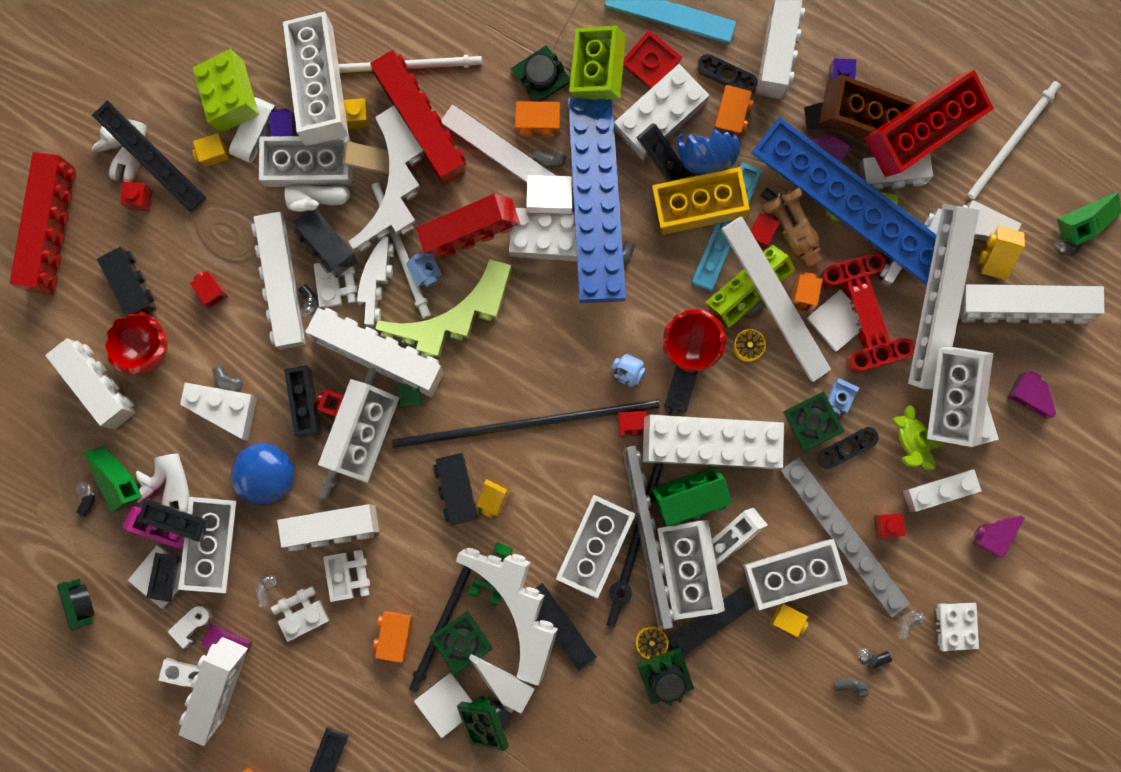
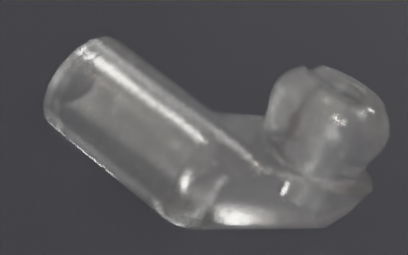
M272 574L262 576L255 587L258 608L270 605L267 592L270 587L275 586L277 583L276 577Z
M915 610L902 616L897 638L908 640L910 628L923 624L925 615Z

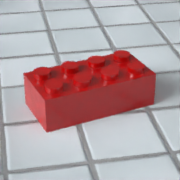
M491 194L418 226L416 230L424 253L449 258L456 255L455 251L475 247L476 242H486L494 239L495 234L513 231L514 226L519 225L520 221L512 198Z

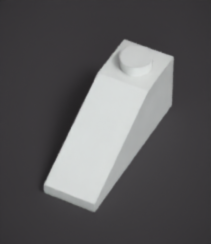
M754 508L742 512L712 539L717 566L768 526Z
M471 654L469 659L494 697L501 702L502 707L510 713L513 710L522 713L535 689L526 681L517 679L516 676Z

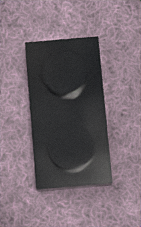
M155 553L146 598L171 602L180 556Z

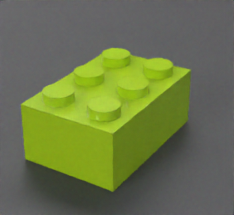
M617 25L576 28L569 92L576 98L592 100L620 99L626 35Z
M228 49L193 67L207 123L220 133L259 115L244 60L234 51Z

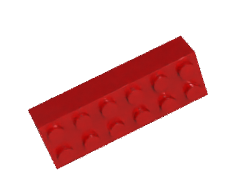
M391 50L371 62L370 65L374 76L423 149L425 158L442 185L444 186L466 173L464 166L467 164L463 153L459 148L455 150L454 140L447 129L443 131L441 118L436 111H431L430 101L424 91L422 93L419 92V84L413 73L408 74L407 64L401 54L396 55Z
M971 70L957 75L865 137V140L884 177L902 173L985 116L994 107L975 70Z
M32 152L9 284L26 292L53 295V291L58 283L56 277L57 268L61 265L60 251L61 246L65 243L64 228L69 220L67 210L69 203L72 201V182L76 179L75 167L59 155Z

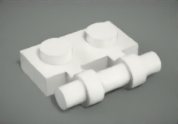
M320 263L313 264L320 308L343 305L342 296L348 297V303L357 302L356 294L358 289L354 283V266L335 278L331 272L326 273ZM345 276L346 287L340 288L339 277Z
M362 550L353 551L354 561H348L347 553L323 557L330 602L354 598L353 588H359L361 596L370 595L368 588L370 580L367 579L365 569L367 561L363 557ZM356 567L358 581L352 582L350 568Z
M313 586L305 590L302 588L297 591L296 595L288 599L283 598L278 601V604L271 607L274 615L283 612L285 618L279 620L278 623L287 642L330 621L321 601L319 600L312 604L309 599L316 595ZM301 602L304 608L293 613L291 607Z

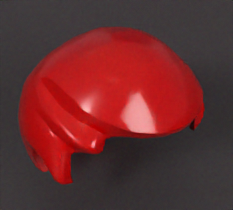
M686 310L681 314L675 315L672 321L664 328L663 352L668 355L671 363L677 364L682 370L688 372L704 371L714 366L725 352L726 334L724 333V327L713 314L705 310Z
M140 312L139 314H128L127 318H116L112 327L107 330V341L104 348L108 354V362L115 369L122 373L141 375L154 371L162 364L167 355L168 341L160 322L150 315Z

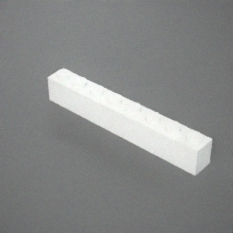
M947 204L942 205L908 384L922 389H934L939 348L953 346L979 209Z

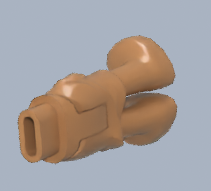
M798 187L782 194L784 202L788 205L797 222L795 226H793L780 196L770 200L761 207L765 213L776 216L784 230L782 233L786 237L790 248L797 257L799 256L800 260L803 259L806 267L820 262L823 258L819 253L821 248L819 246L820 239L818 234L811 227L808 218H806L799 201L802 191Z

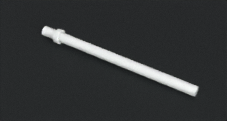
M464 55V57L405 60L407 69L455 66L469 68V66L482 65V57H468V55ZM371 62L338 64L339 72L372 71Z
M1054 81L1048 90L1042 92L1041 99L967 195L970 198L975 199L1046 105L1055 99V94L1061 87L1060 83Z
M376 182L371 186L380 207L385 195L380 183ZM391 228L389 231L391 232L392 241L416 300L414 304L419 308L422 318H428L431 316L427 307L428 300L424 298L420 287H416L406 265L409 257L400 234L397 235L395 230Z

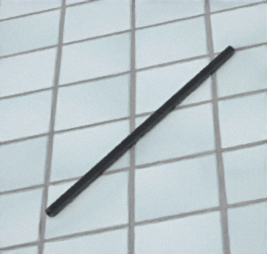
M659 399L397 438L392 439L393 448L617 415L621 412L660 408Z

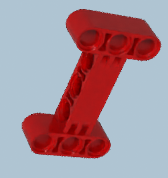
M871 253L830 265L819 275V279H823L821 285L823 288L832 289L843 286L845 295L851 300L849 302L850 305L854 304L852 311L854 310L858 314L859 320H857L858 323L856 325H861L858 335L863 349L847 358L846 365L852 373H861L901 361L911 356L914 352V344L910 339L900 338L893 341L889 339L869 279L885 268L886 260L880 253ZM869 260L877 264V269L870 267ZM848 266L855 268V276L848 272ZM828 272L834 274L835 282L828 280ZM898 344L905 348L904 355L898 352ZM877 350L884 354L883 361L877 359ZM855 357L862 359L863 367H858L855 364Z

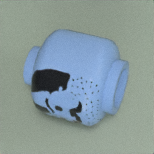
M629 354L623 355L620 359L616 358L611 368L614 371V379L628 387H633L636 384L639 385L646 373L643 361Z

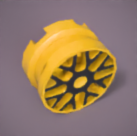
M754 329L743 330L736 336L733 342L734 354L743 362L756 361L762 356L766 348L765 338Z
M645 627L636 636L635 644L637 650L647 659L661 655L668 649L667 636L657 627Z

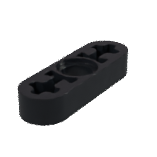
M711 54L701 56L698 61L697 70L702 76L723 86L729 85L752 91V93L755 91L757 78L752 73ZM709 61L711 62V67L706 70L704 69V64ZM717 65H719L720 67L718 69L717 75H715V69H717ZM728 69L732 71L733 78L730 80L723 79L721 76L723 70ZM737 74H738V75H740V78H739L737 84H735L734 82H735V80H736V78H737ZM746 80H750L751 86L744 88L743 82H746Z
M865 427L821 450L817 455V462L820 467L831 469L875 446L879 435L874 428ZM864 432L872 434L871 443L865 441L858 445L856 440L865 436ZM844 442H850L854 447L850 455L842 451V444ZM836 447L839 456L831 459V465L828 462L824 463L822 460L825 458L824 453L826 452L827 455H831L836 452L833 449Z

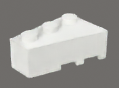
M185 383L180 405L237 437L248 441L257 397L251 394Z

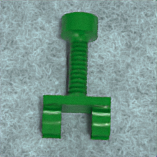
M497 542L494 551L496 552V557H499L501 562H503L507 556L512 554L513 548ZM475 577L468 595L476 598L481 586L491 589L494 592L489 604L497 607L501 599L500 593L489 581H483Z

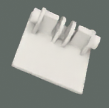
M976 603L937 604L935 611L937 620H940V622H936V625H940V629H936V632H941L938 634L937 643L940 650L979 649Z

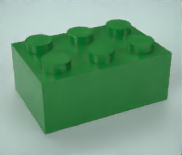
M715 466L651 488L658 513L666 526H677L682 524L683 520L701 518L707 512L712 510L721 511L727 505L732 504L726 480Z

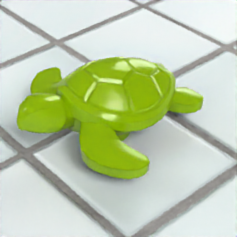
M907 406L904 411L905 416L892 418L893 424L898 427L901 446L910 455L902 457V461L909 467L921 465L926 470H934L935 459L930 450L942 447L945 442L927 439V428L919 420L915 419V409L913 406Z

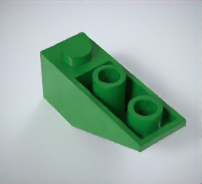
M1118 192L1057 218L1061 238L1074 245H1078L1096 237L1121 214Z
M104 445L83 452L111 513L130 507V505H133L142 498L132 475Z

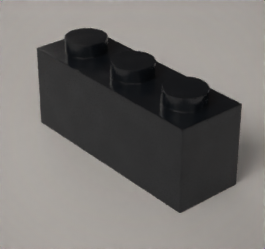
M316 209L313 211L308 210L292 222L295 229L293 232L294 236L300 243L303 241L308 246L306 248L313 258L318 257L321 260L320 265L326 273L331 272L337 278L357 263L352 249Z
M120 246L97 258L126 317H128V314H139L140 312L147 314L156 309L154 304L156 298L150 289L147 290L144 284L146 278L141 270L136 269L134 263L137 261L130 250L127 251Z
M307 365L284 369L294 436L303 438L322 434L318 407L316 405L312 369Z
M458 453L435 459L436 465H433L436 478L440 477L441 487H438L440 499L445 500L447 507L443 509L445 521L450 522L451 526L479 520L464 454Z

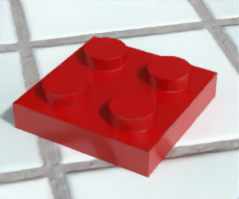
M648 30L624 57L623 67L651 89L679 64L682 56Z

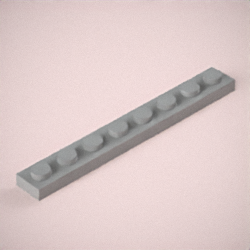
M630 446L623 450V456L659 630L672 628L674 613L668 606L667 600L670 599L668 587L664 586L663 577L665 576V570L658 558L660 545L657 540L655 541L653 533L656 530L653 518H650L649 514L651 502L649 496L645 494V475L640 470L642 458L640 452L636 451V446Z
M797 457L781 469L782 475L828 536L834 539L838 549L890 617H894L910 605L802 460Z

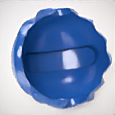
M714 129L710 138L704 136L694 138L692 135H688L685 145L683 144L684 133L680 134L677 138L678 156L683 166L689 172L696 175L731 169L739 156V140L734 134L731 137L727 131L723 132L722 135L718 130Z
M252 444L240 451L235 458L230 475L232 487L247 502L258 506L270 505L275 501L282 500L287 493L292 491L295 465L289 460L287 453L281 452L279 447L274 444Z

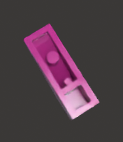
M130 505L122 524L125 530L183 550L184 537L137 521L141 508Z

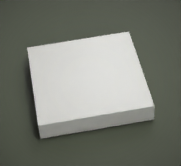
M528 175L527 213L572 214V176Z
M841 289L806 318L835 352L857 335L859 328H861V325H856L859 317L854 310L852 311L854 304L850 305L849 302L851 300Z
M157 545L128 579L131 584L146 596L155 553L170 554L160 545ZM180 561L178 564L172 599L179 592L178 588L181 571ZM151 599L161 609H165L170 603Z
M450 672L414 702L440 737L443 738L462 723L457 705L462 701L471 703L473 700Z

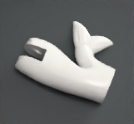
M128 119L146 136L147 126L145 124ZM101 126V140L93 145L91 153L119 148L122 145ZM124 147L121 148L113 159L109 169V177L112 180L118 181L121 177L123 166L126 165L123 177L124 182H133L140 163Z
M295 185L285 188L287 208L298 212L313 211L317 209L319 204L342 205L350 197L349 189L346 186Z
M169 454L154 458L155 471L152 477L136 471V480L141 485L139 491L142 495V498L137 503L150 496L166 480L162 504L175 508L174 501L178 500L179 509L188 512L190 495L179 454Z

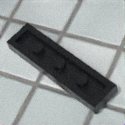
M541 583L535 588L539 591V594L544 595L538 616L541 620L548 621L553 624V627L558 628L555 640L579 671L597 658V656L545 585Z
M739 587L723 599L725 611L718 614L698 616L667 639L673 649L680 647L684 656L755 606L745 590Z

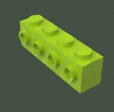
M771 245L763 252L781 283L796 270L789 256L774 245ZM743 269L706 301V304L712 314L730 328L759 303L762 298L745 269Z

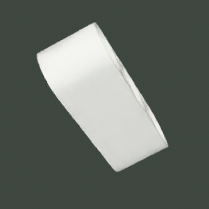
M255 97L259 115L240 124L229 149L230 155L252 163L258 154L259 138L266 137L269 131L270 112H276L277 106Z

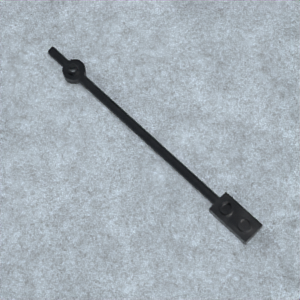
M676 365L664 407L671 408L669 416H678L679 411L686 413L698 371L688 372ZM654 463L645 493L646 496H649L651 505L653 501L651 488L657 486L664 463ZM637 523L620 580L609 589V597L613 604L606 625L614 628L621 605L628 603L632 596L628 582L641 541ZM618 589L625 591L624 597H617L616 592Z

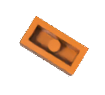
M726 85L714 129L718 130L722 135L723 132L727 131L731 137L734 134L738 139L741 133L745 134L748 120H744L746 112H751L754 101L750 99L752 91Z
M516 101V133L524 137H530L533 134L554 137L555 134H560V102Z
M804 273L799 275L793 282L790 300L797 311L810 313L818 305L823 279L817 278V275L812 273Z
M390 611L383 612V616L379 615L377 629H380L379 638H375L373 644V652H376L375 658L400 663L405 661L413 620L412 615Z

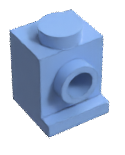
M422 252L413 255L406 263L416 287L423 285L426 287L433 286L438 283V279L442 275L433 254Z
M839 378L834 381L827 396L836 415L848 413L853 399L859 390V387ZM839 394H843L845 396L844 402H841L838 399Z

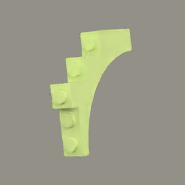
M489 259L479 283L456 307L440 316L421 322L401 324L378 320L376 330L384 338L390 337L393 339L398 337L402 339V343L412 346L418 343L416 350L421 353V357L440 358L447 333L450 334V338L462 341L463 338L469 339L476 314L479 315L478 318L486 321L498 319L512 267L509 264Z

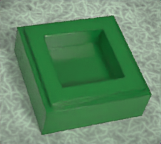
M408 384L397 385L399 408L422 406L420 386L414 390L412 389L414 387Z

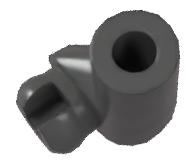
M223 366L212 369L221 389L237 391V389L242 388V380L238 377L234 379L228 377Z
M854 678L835 680L836 691L856 690L857 697H867L869 694L867 690L869 687L866 682Z

